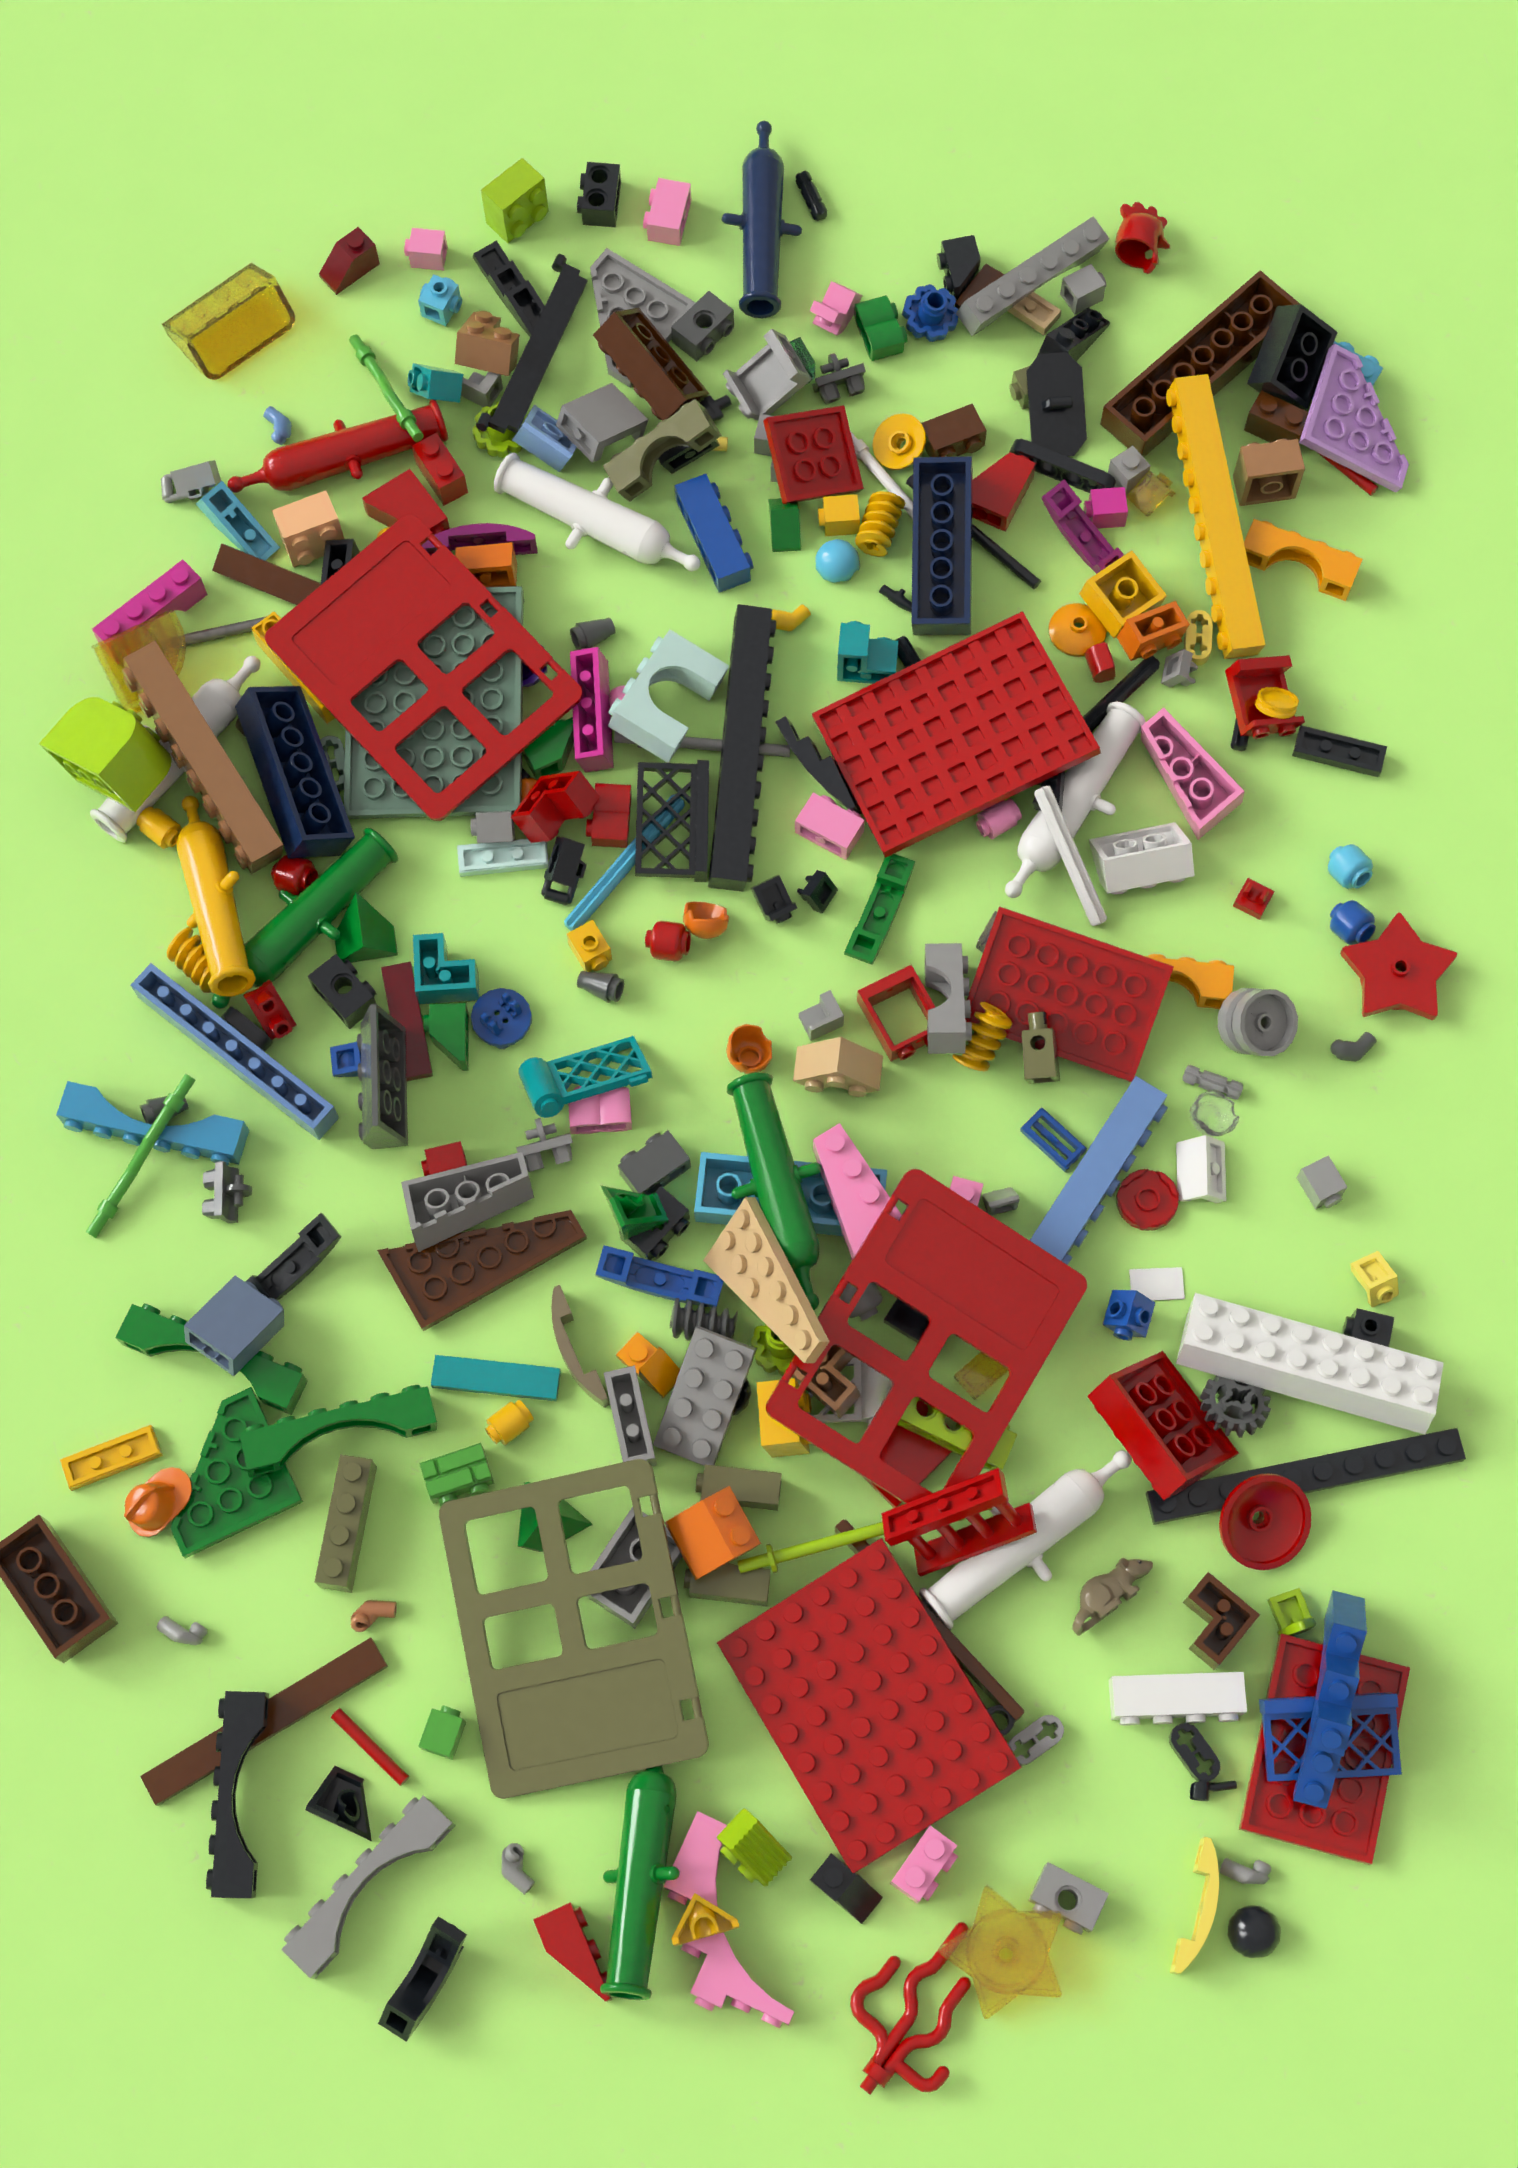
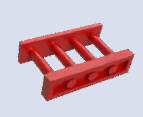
M999 1468L881 1513L885 1541L890 1546L908 1541L914 1547L917 1573L920 1577L1037 1533L1033 1507L1030 1502L1013 1508L1008 1502L1005 1476ZM993 1507H996L1001 1513L988 1519H984L979 1514ZM964 1518L971 1523V1525L956 1531L950 1525ZM935 1529L942 1535L928 1542L921 1537L922 1534Z

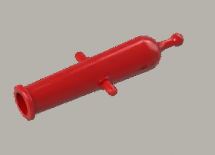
M432 399L429 402L430 405L410 410L416 418L417 426L424 435L422 440L435 433L438 434L443 442L448 440L447 429L436 400ZM396 414L350 428H346L344 422L337 419L333 424L335 432L276 448L265 456L263 467L260 470L243 477L233 476L228 480L227 485L234 493H238L244 487L257 483H268L274 490L291 491L349 470L354 479H360L363 476L361 466L412 449V445L418 442L412 439L407 430L402 429L396 420Z

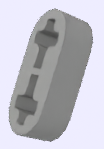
M1045 1715L1015 1735L1008 1744L1014 1752L1017 1748L1015 1742L1019 1741L1022 1745L1030 1740L1034 1742L1035 1745L1027 1751L1028 1758L1025 1759L1023 1755L1017 1757L1020 1764L1024 1766L1056 1745L1064 1734V1726L1057 1717ZM1044 1722L1048 1726L1054 1724L1057 1728L1054 1731L1056 1738L1051 1739V1737L1046 1736L1039 1741L1036 1736L1043 1730L1041 1724Z

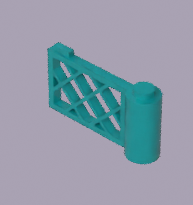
M634 1036L548 1062L538 1057L529 1058L520 1065L518 1072L536 1114L543 1118L557 1115L565 1104L627 1085L631 1087L647 1083L648 1079L653 1078L652 1071ZM632 1049L628 1056L617 1054L619 1051ZM592 1059H602L599 1065L588 1063ZM611 1061L621 1064L618 1069L607 1067ZM629 1066L642 1069L632 1073L626 1072ZM566 1067L573 1068L569 1074L558 1071ZM582 1070L592 1072L588 1078L578 1076ZM600 1075L611 1077L606 1081L597 1080ZM571 1084L581 1086L579 1089L567 1092Z

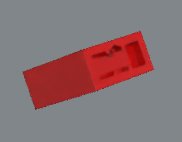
M912 965L857 991V1002L891 1062L898 1058L905 1060L911 1057L916 1052V1049L924 1045L928 1047L927 1030L894 1046L873 1008L874 1005L910 989L928 1020V1010L935 1008V1005Z

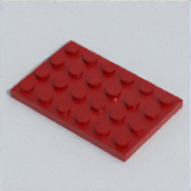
M999 906L967 1000H970L971 1013L970 1018H965L966 1022L979 1024L980 1021L974 1016L975 1012H986L980 1003L986 1002L1004 1012L1013 1023L1010 1029H1004L1007 1033L1005 1038L1022 1044V1031L1029 1030L1028 1013L1046 1012L1048 1028H1053L1056 1032L1058 1057L1132 1082L1174 966ZM1044 1040L1035 1042L1036 1049L1041 1050L1044 1048Z
M1280 1634L1266 1699L1316 1696L1323 1644ZM1361 1654L1359 1658L1360 1679L1355 1694L1396 1693L1398 1696V1707H1396L1398 1728L1410 1667ZM1377 1714L1367 1724L1380 1738L1389 1728L1388 1714ZM1357 1715V1717H1358L1361 1721H1363V1720L1368 1716V1715ZM1302 1718L1290 1720L1297 1725ZM1311 1718L1301 1727V1730L1307 1735ZM1353 1718L1350 1736L1359 1726ZM1284 1719L1271 1720L1272 1735L1282 1743L1293 1730V1727ZM1261 1720L1239 1830L1371 1865L1373 1863L1389 1775L1335 1778L1327 1809L1293 1801L1297 1780L1267 1781L1263 1723ZM1363 1729L1352 1744L1366 1755L1376 1744L1377 1740ZM1297 1732L1285 1747L1297 1758H1300L1304 1754L1307 1740ZM1390 1736L1385 1740V1742H1386L1389 1746H1390ZM1272 1741L1274 1752L1278 1745ZM1383 1745L1370 1758L1379 1768H1391V1753ZM1348 1747L1345 1750L1344 1757H1341L1340 1765L1346 1770H1353L1362 1758ZM1283 1750L1274 1759L1275 1774L1288 1773L1296 1763ZM1366 1763L1362 1769L1373 1768L1368 1763Z

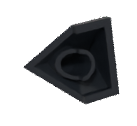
M334 1766L307 1804L305 1810L372 1841L363 1788L364 1779Z

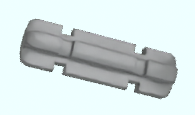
M1192 1065L1186 1067L1183 1075L1185 1083L1191 1085L1197 1083L1200 1088L1220 1095L1223 1092L1226 1093V1097L1235 1100L1239 1099L1243 1090L1241 1082L1235 1080L1227 1081V1077L1206 1070L1201 1072L1199 1071L1200 1068Z

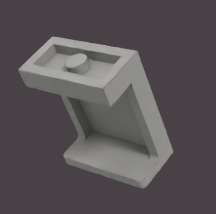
M773 329L764 335L768 344L736 372L726 370L723 373L727 380V389L733 396L737 397L740 402L739 409L748 419L759 420L760 414L771 415L812 379L787 337Z
M610 383L562 405L556 427L593 463L601 459L604 447L629 435L635 440L643 436L648 419L613 383Z

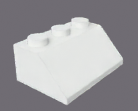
M1176 822L1089 839L1099 881L1107 894H1123L1128 889L1138 887L1144 889L1152 888L1158 883L1168 881L1172 883L1182 882L1187 877L1195 876L1192 843Z

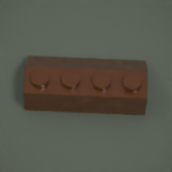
M640 308L614 312L593 334L598 341L601 351L613 359L616 363V369L634 385V391L652 407V413L658 419H668L678 412L684 404L692 402L694 399L701 402L710 394Z

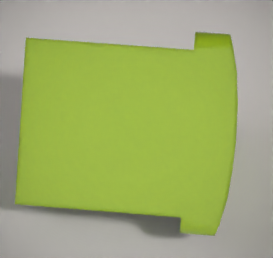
M1300 1588L1267 1600L1279 1628V1631H1277L1278 1636L1280 1634L1295 1636L1310 1630L1316 1625L1314 1618L1310 1615Z

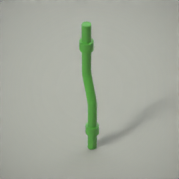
M352 335L349 342L356 351V357L363 366L368 368L377 381L385 399L397 415L396 420L402 429L408 431L415 442L421 441L424 435L416 424L415 416L409 409L404 407L395 394L387 376L376 362L374 352L369 346H365L359 335Z
M185 1073L174 1092L167 1095L163 1101L165 1106L146 1133L128 1167L106 1200L103 1199L97 1208L99 1212L86 1230V1233L97 1238L108 1219H113L119 1209L117 1205L137 1176L155 1142L175 1111L179 1113L184 1105L183 1099L196 1081L194 1078Z

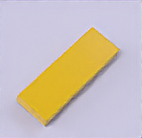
M152 1425L60 1459L69 1489L73 1491L163 1455Z

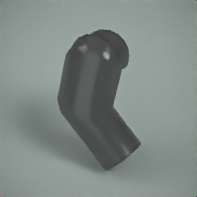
M1365 1032L1356 1042L1335 1040L1331 1044L1330 1050L1340 1060L1356 1062L1362 1059L1377 1040L1372 1034Z

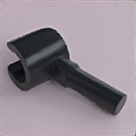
M1208 1781L1194 1782L1190 1787V1799L1209 1801L1210 1791L1236 1789V1781L1210 1783Z

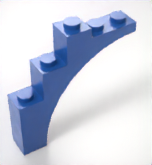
M1332 1590L1324 1618L1323 1650L1316 1697L1305 1750L1293 1793V1801L1327 1809L1342 1756L1344 1757L1352 1729L1351 1707L1360 1679L1359 1658L1367 1633L1365 1598Z

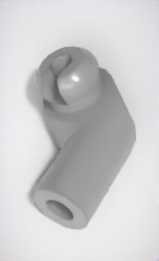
M168 1616L161 1618L157 1624V1630L174 1642L195 1646L203 1642L202 1639L208 1632L205 1627L197 1622H194L188 1631Z
M1225 1858L1220 1868V1874L1242 1884H1265L1270 1879L1268 1875L1271 1872V1866L1261 1860H1256L1253 1864V1869Z

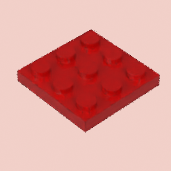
M844 405L772 416L763 420L783 505L860 492L864 489Z

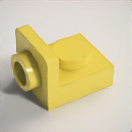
M1379 1251L1350 1263L1351 1272L1366 1290L1368 1303L1371 1307L1387 1303L1398 1296V1276Z

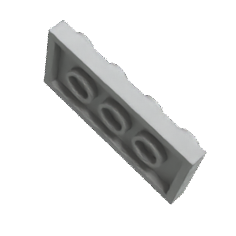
M695 1327L653 1446L703 1466L705 1464L715 1465L757 1348L706 1328Z

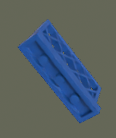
M1396 1693L1355 1694L1351 1713L1352 1718L1359 1726L1349 1737L1346 1749L1350 1747L1362 1760L1353 1770H1346L1339 1764L1336 1778L1402 1775L1396 1714L1398 1696ZM1316 1696L1259 1699L1263 1723L1267 1781L1297 1780L1299 1772H1296V1770L1301 1766L1303 1755L1297 1758L1285 1746L1297 1732L1307 1740L1308 1735L1301 1730V1727L1309 1718H1312ZM1377 1714H1388L1389 1728L1380 1738L1367 1724ZM1357 1715H1368L1363 1721L1357 1717ZM1302 1718L1297 1725L1290 1720ZM1284 1719L1293 1727V1730L1282 1743L1272 1735L1271 1720ZM1363 1729L1377 1740L1376 1744L1366 1755L1352 1744ZM1389 1736H1390V1746L1385 1742V1740H1386ZM1272 1741L1278 1745L1274 1752ZM1381 1745L1391 1753L1392 1768H1379L1370 1760ZM1283 1750L1296 1763L1288 1773L1275 1774L1274 1759ZM1366 1763H1368L1373 1769L1362 1768Z

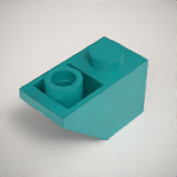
M413 363L412 370L408 373V386L410 387V392L427 399L460 403L464 374L454 370Z

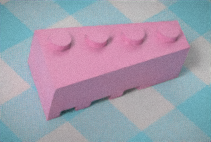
M1162 708L1141 726V740L1196 838L1199 840L1243 802L1244 790L1165 708Z

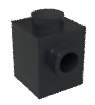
M1357 1308L1351 1317H1346L1342 1334L1389 1347L1394 1317Z

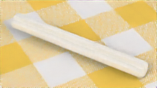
M1043 786L1034 792L1036 800L1092 926L1100 925L1107 920L1105 911L1050 786Z

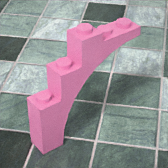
M697 1811L673 1866L679 1869L680 1875L675 1880H666L663 1886L669 1890L668 1898L686 1905L687 1901H691L694 1893L718 1907L716 1878L720 1850L723 1844L716 1837L727 1826L726 1824ZM724 1932L682 1945L680 1950L697 1958L700 1957L701 1952L707 1955L690 1992L697 1996L694 2001L695 2004L713 2011L715 2005L722 2008L726 1997L729 1996L733 1998L730 2005L746 2013H749L752 2007L764 2013L761 2020L780 2028L782 2022L789 2025L794 2011L771 1998L749 1977L736 1959Z

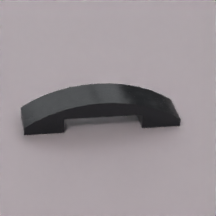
M320 1213L298 1233L300 1237L258 1276L252 1275L246 1281L254 1284L258 1291L267 1298H274L277 1301L298 1285L323 1261L342 1237L323 1213Z

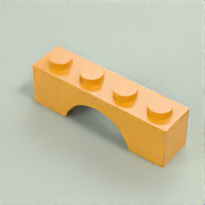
M1253 519L1244 541L1249 566L1265 571L1268 567L1280 561L1291 560L1300 562L1315 574L1319 592L1344 601L1347 600L1363 560L1351 552L1337 550L1329 547L1324 542L1310 540L1302 537L1297 532L1286 531L1275 527L1270 522Z
M1161 954L1145 956L1174 966L1169 981L1184 986L1194 997L1197 1007L1220 1009L1223 1001L1232 993L1234 965H1226L1225 962L1219 960L1209 961L1208 963L1197 962L1194 958L1182 957L1178 960L1168 959Z

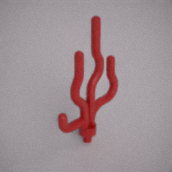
M957 1923L929 1961L916 1966L908 1974L903 1988L905 2011L889 2035L884 2026L866 2011L864 1999L869 1993L883 1988L890 1981L901 1965L900 1958L891 1956L875 1976L863 1980L854 1989L850 2002L852 2014L862 2026L873 2034L877 2043L874 2055L862 2070L867 2076L860 2087L869 2095H871L878 2084L885 2088L895 2073L915 2089L929 2093L938 2090L948 2079L950 2071L946 2066L938 2067L930 2078H924L906 2064L904 2060L913 2050L930 2048L938 2045L946 2038L951 2028L953 2011L971 1987V1981L968 1977H961L944 1999L939 2009L937 2026L932 2032L913 2035L905 2038L902 2042L901 2040L912 2027L918 2015L917 1986L919 1982L926 1977L936 1974L943 1967L967 1934L968 1926L966 1923Z

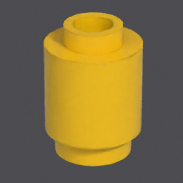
M149 806L140 813L136 822L140 827V832L162 849L173 847L177 844V838L181 831L180 824L159 808L154 809Z
M517 1400L515 1403L509 1402L486 1420L489 1426L485 1430L495 1444L501 1442L507 1445L530 1427L529 1423L534 1418L521 1400Z

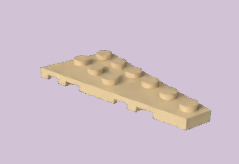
M745 1197L703 1261L803 1363H815L830 1341L756 1197Z

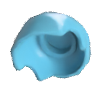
M835 539L826 542L820 547L815 557L818 573L824 580L833 583L849 581L852 575L860 569L857 550L844 540Z

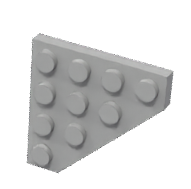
M608 248L590 267L600 327L616 311L640 308L669 343L672 339L671 326L696 303ZM605 354L608 374L631 388L633 386L631 381L619 373L615 366L616 363L609 355Z

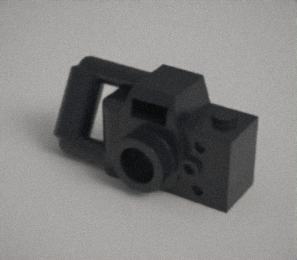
M556 837L553 851L548 861V867L544 874L545 882L541 891L544 899L562 905L572 903L579 878H583L587 866L581 860L585 844L565 837ZM552 882L568 886V892L564 893L551 889Z

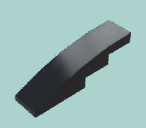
M496 240L475 252L473 259L504 305L529 337H531L545 305L529 280L525 281L513 260L509 261Z
M786 716L777 720L776 724L789 747L813 778L845 808L862 814L833 757L829 756L822 759L815 743L809 736L800 740L793 724Z

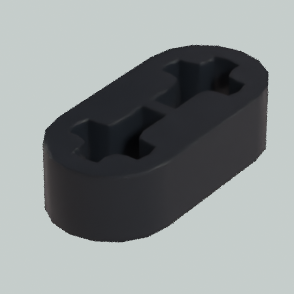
M230 1006L221 1016L223 1020L264 1052L273 1044L272 1039L263 1030L234 1007Z
M1181 1723L1175 1726L1170 1732L1169 1743L1190 1775L1197 1781L1209 1782L1215 1779L1220 1771L1219 1759L1198 1729L1189 1723ZM1179 1730L1184 1734L1188 1732L1192 1734L1193 1737L1189 1741L1195 1751L1191 1752L1186 1744L1180 1746L1176 1740L1180 1737ZM1196 1753L1203 1761L1210 1760L1212 1762V1766L1209 1768L1211 1772L1209 1776L1206 1772L1200 1774L1196 1768L1200 1764L1194 1756Z

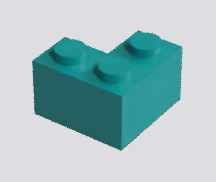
M858 621L841 623L837 681L873 684L896 673L898 641L887 637L869 639L870 625Z
M443 933L413 935L415 994L419 1004L476 1001L479 999V974L475 959L448 961L447 944Z

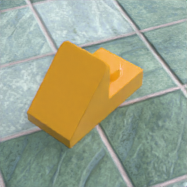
M637 1332L616 1354L617 1358L627 1367L635 1365L637 1376L662 1398L674 1387L680 1368L661 1347H654L640 1333Z

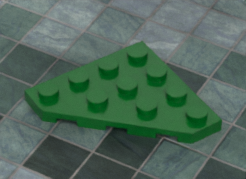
M252 1387L221 1401L213 1428L208 1433L200 1453V1460L190 1478L192 1493L189 1502L174 1518L170 1527L180 1552L185 1559L303 1502L287 1464L281 1470L249 1478L239 1433L245 1432V1428L255 1424H263L264 1427L269 1426Z

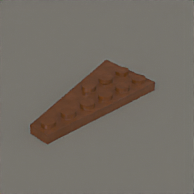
M568 1210L534 1217L533 1220L519 1223L510 1222L495 1228H481L458 1233L418 1252L415 1242L405 1244V1246L399 1248H385L377 1251L421 1329L425 1331L581 1243L587 1237L572 1211Z

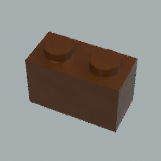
M1261 390L1249 411L1244 431L1270 443L1279 439H1298L1300 441L1308 412Z
M973 403L922 422L926 432L925 450L929 457H957L967 452L974 453L985 446L987 430Z

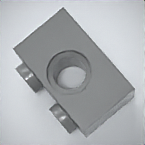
M1047 1862L1028 1901L1035 1904L1033 1907L1035 1912L1049 1919L1054 1914L1065 1920L1064 1927L1082 1935L1083 1930L1087 1932L1093 1930L1109 1893ZM1061 1891H1069L1075 1896L1076 1903L1072 1910H1065L1059 1905L1058 1896Z

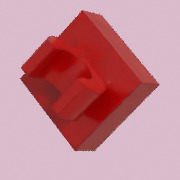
M1247 878L1233 907L1260 920L1275 891Z

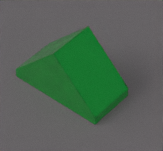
M781 498L768 499L772 552L801 550L798 502L783 505Z

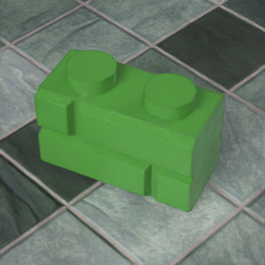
M481 1443L419 1463L430 1500L433 1504L439 1502L440 1506L448 1501L457 1500V1496L470 1492L471 1496L485 1493L489 1490L488 1486L494 1484Z

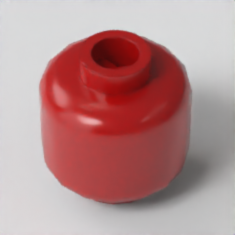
M285 855L274 864L271 876L277 890H284L291 894L299 895L318 878V872L312 861L306 858L288 859L287 855Z
M658 921L654 924L652 930H647L645 947L650 948V953L654 959L676 962L681 960L683 955H688L691 933L686 931L682 923Z

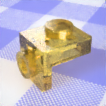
M1149 470L1126 497L1142 513L1149 517L1168 495L1173 497L1176 492L1170 487L1173 482L1162 472L1157 475Z

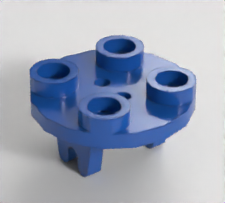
M499 988L490 990L479 997L473 1006L471 1021L473 1030L482 1041L499 1049H505L526 1035L532 1024L530 1006L522 995L514 990Z

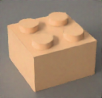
M326 490L272 510L282 542L293 567L307 565L313 560L323 557L326 540L344 539L339 519Z

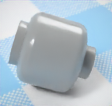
M848 1283L840 1299L848 1304L857 1289ZM870 1283L849 1316L850 1318L859 1316L863 1321L878 1313L876 1306L882 1302L883 1298L875 1283Z

